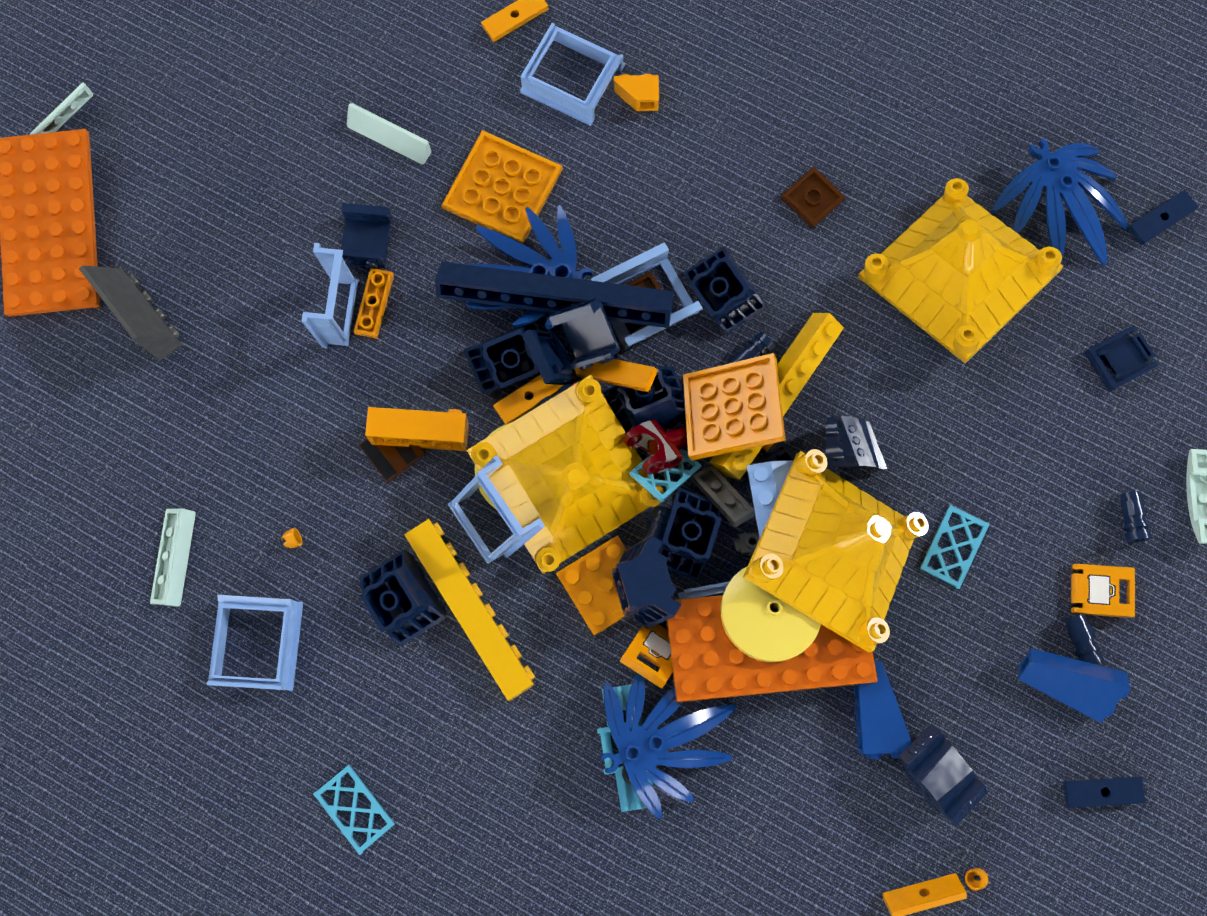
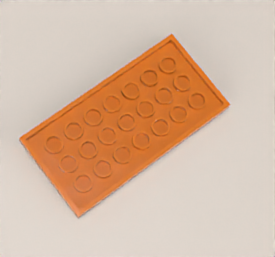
M86 129L0 138V246L4 315L8 317L100 307L99 294L79 270L82 265L98 267L90 136Z
M723 595L677 599L675 601L679 602L681 606L675 617L667 620L676 703L878 682L873 651H865L822 624L812 644L801 654L786 661L764 662L751 658L741 652L727 636L722 624L720 610ZM770 605L772 612H778L774 605Z

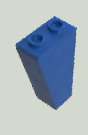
M1032 648L1018 666V680L1102 723L1106 716H1111L1114 713L1118 701L1121 698H1126L1131 689L1128 673Z
M874 661L878 682L854 685L858 753L866 754V759H882L881 754L891 753V758H899V755L912 741L882 661Z

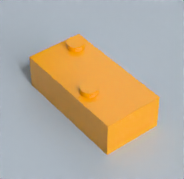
M368 407L365 436L372 445L409 447L411 444L420 446L422 449L466 451L469 422L466 414L458 409H448V412Z

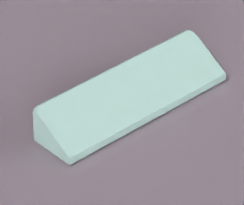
M81 83L29 135L56 132L93 96L91 90L85 83Z
M353 103L348 105V128L422 165L425 164L431 154L430 145L427 140Z
M182 508L166 509L150 604L181 605L196 515L194 511Z

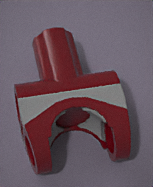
M655 419L633 427L622 439L627 447H638L649 454L650 458L642 465L646 474L661 473L676 467L684 458L679 450L688 447L686 426L665 432Z

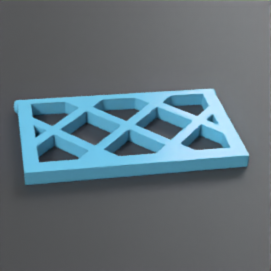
M680 449L679 451L684 458L678 464L679 469L672 468L664 471L665 481L654 479L653 474H648L649 478H643L638 473L643 469L642 465L650 456L630 471L629 475L662 503L695 474L702 465L696 460L691 461L688 453ZM683 462H688L693 468L691 470H684ZM669 473L679 474L680 479L677 482H672ZM655 485L666 486L667 491L661 494Z
M949 505L919 569L954 586L956 589H960L989 527V523ZM951 514L959 515L962 524L950 527L948 520ZM975 523L981 526L982 529L978 537L973 539L968 525ZM964 527L968 541L956 544L952 530ZM947 532L952 546L939 549V539L943 533ZM970 544L972 548L967 560L962 561L958 547ZM953 549L958 563L945 566L941 553ZM937 555L941 566L940 569L933 570L927 567L931 556ZM960 566L961 574L958 581L950 578L947 570Z
M350 765L346 766L318 791L313 793L359 855L395 825ZM349 773L355 781L354 788L341 787V779L345 774ZM326 790H335L334 805H328L321 796ZM340 791L354 792L352 807L338 806ZM358 792L366 795L371 802V809L357 808ZM338 810L351 811L350 826L343 825L337 817ZM356 812L370 813L368 828L354 827ZM374 813L380 814L386 821L387 825L382 829H373ZM353 831L368 832L367 841L361 847L353 838Z

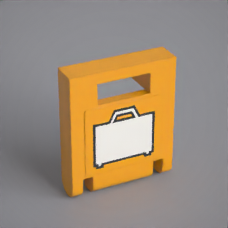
M1072 564L1071 570L1082 571V574H1071V604H1082V608H1071L1072 614L1124 618L1135 617V568ZM1119 581H1126V604L1119 603Z
M659 624L648 629L642 626L620 662L661 689L673 672L668 630ZM638 655L660 668L658 672L638 660Z

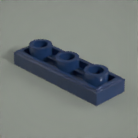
M1183 190L1127 228L1142 246L1196 211L1199 206L1186 190Z
M1139 776L1063 781L1067 808L1146 803L1142 777ZM1102 788H1104L1105 794L1103 796L1101 795Z

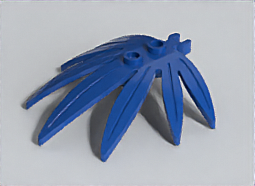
M1041 139L1038 143L1041 150H1038L1034 144L1028 149L1029 154L1037 158L1038 161L1025 168L1009 183L994 204L991 213H995L1009 204L1031 183L1020 203L1012 230L1019 233L1033 214L1040 199L1042 188H1045L1046 220L1050 247L1058 249L1063 260L1066 243V219L1061 200L1063 199L1091 250L1101 265L1105 266L1107 264V250L1103 230L1097 213L1083 189L1124 230L1128 227L1122 211L1110 194L1095 180L1079 170L1113 181L1117 179V176L1104 165L1084 158L1099 154L1100 150L1092 145L1074 143L1050 153L1048 142L1045 139Z
M558 205L557 226L562 252L540 218L529 207L525 209L539 243L552 258L550 261L529 247L505 235L476 225L477 232L491 245L512 259L532 267L465 264L582 280L585 276H593L590 268L576 271L577 249L575 238L561 205ZM473 302L466 303L468 308L474 309L511 308ZM529 310L512 325L514 328L530 324L544 316L547 312ZM550 313L545 324V328L547 330H550L553 327H555L552 326V323L549 319V317L554 313Z
M638 673L634 677L627 699L626 722H624L622 706L615 690L608 682L604 683L605 714L611 735L619 752L615 754L604 753L600 756V760L606 758L612 760V766L605 769L606 773L616 771L618 765L624 763L634 791L644 806L656 818H662V808L658 795L647 781L648 779L662 791L675 798L687 802L694 801L691 793L679 781L657 770L656 765L700 768L718 765L733 759L732 755L716 751L683 750L667 753V750L690 742L716 727L736 709L735 704L699 710L657 729L683 703H676L674 686L656 704L642 726H639L638 723L645 701L644 677Z

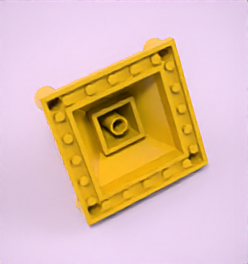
M955 178L947 182L944 195L881 254H871L867 257L865 267L859 273L858 278L962 362L966 363L1062 270L1063 265L1060 264L1062 255L1058 249L1044 247L1038 250L1033 244L1022 238L1018 233L1007 227L1002 221L967 196L968 184L962 179Z
M589 375L466 450L479 471L493 457H499L503 464L489 479L522 528L539 518L545 525L542 530L524 544L542 574L555 570L561 562L649 507H655L661 503L629 475V472L643 461L635 447H627L622 439L626 432L601 393L600 384L597 380L593 379L592 375ZM643 469L638 472L643 478H649ZM655 485L656 489L661 494H663V488L661 486Z
M812 449L807 453L800 451L793 460L743 578L865 651L872 652L877 644L885 642L889 637V626L884 621L889 604L893 598L912 543L915 538L926 534L928 521L924 515L918 512H913L907 516L901 515L868 493L858 489V487L847 480L842 479L839 475L826 469L827 458L820 450Z

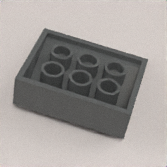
M84 265L79 268L132 339L161 361L183 345L178 338L181 335L172 324L168 326L165 322L167 316L159 307L155 308L151 304L154 299L146 290L141 291L138 287L141 283L133 273L128 275L122 268Z

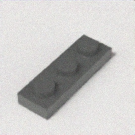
M713 465L692 476L693 483L734 527L755 516V510Z

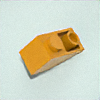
M647 73L633 76L629 74L614 76V92L635 111H658V75Z

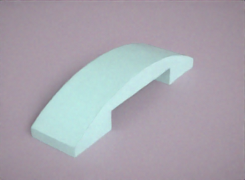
M1191 449L1188 454L1186 473L1189 515L1198 543L1207 544V450Z

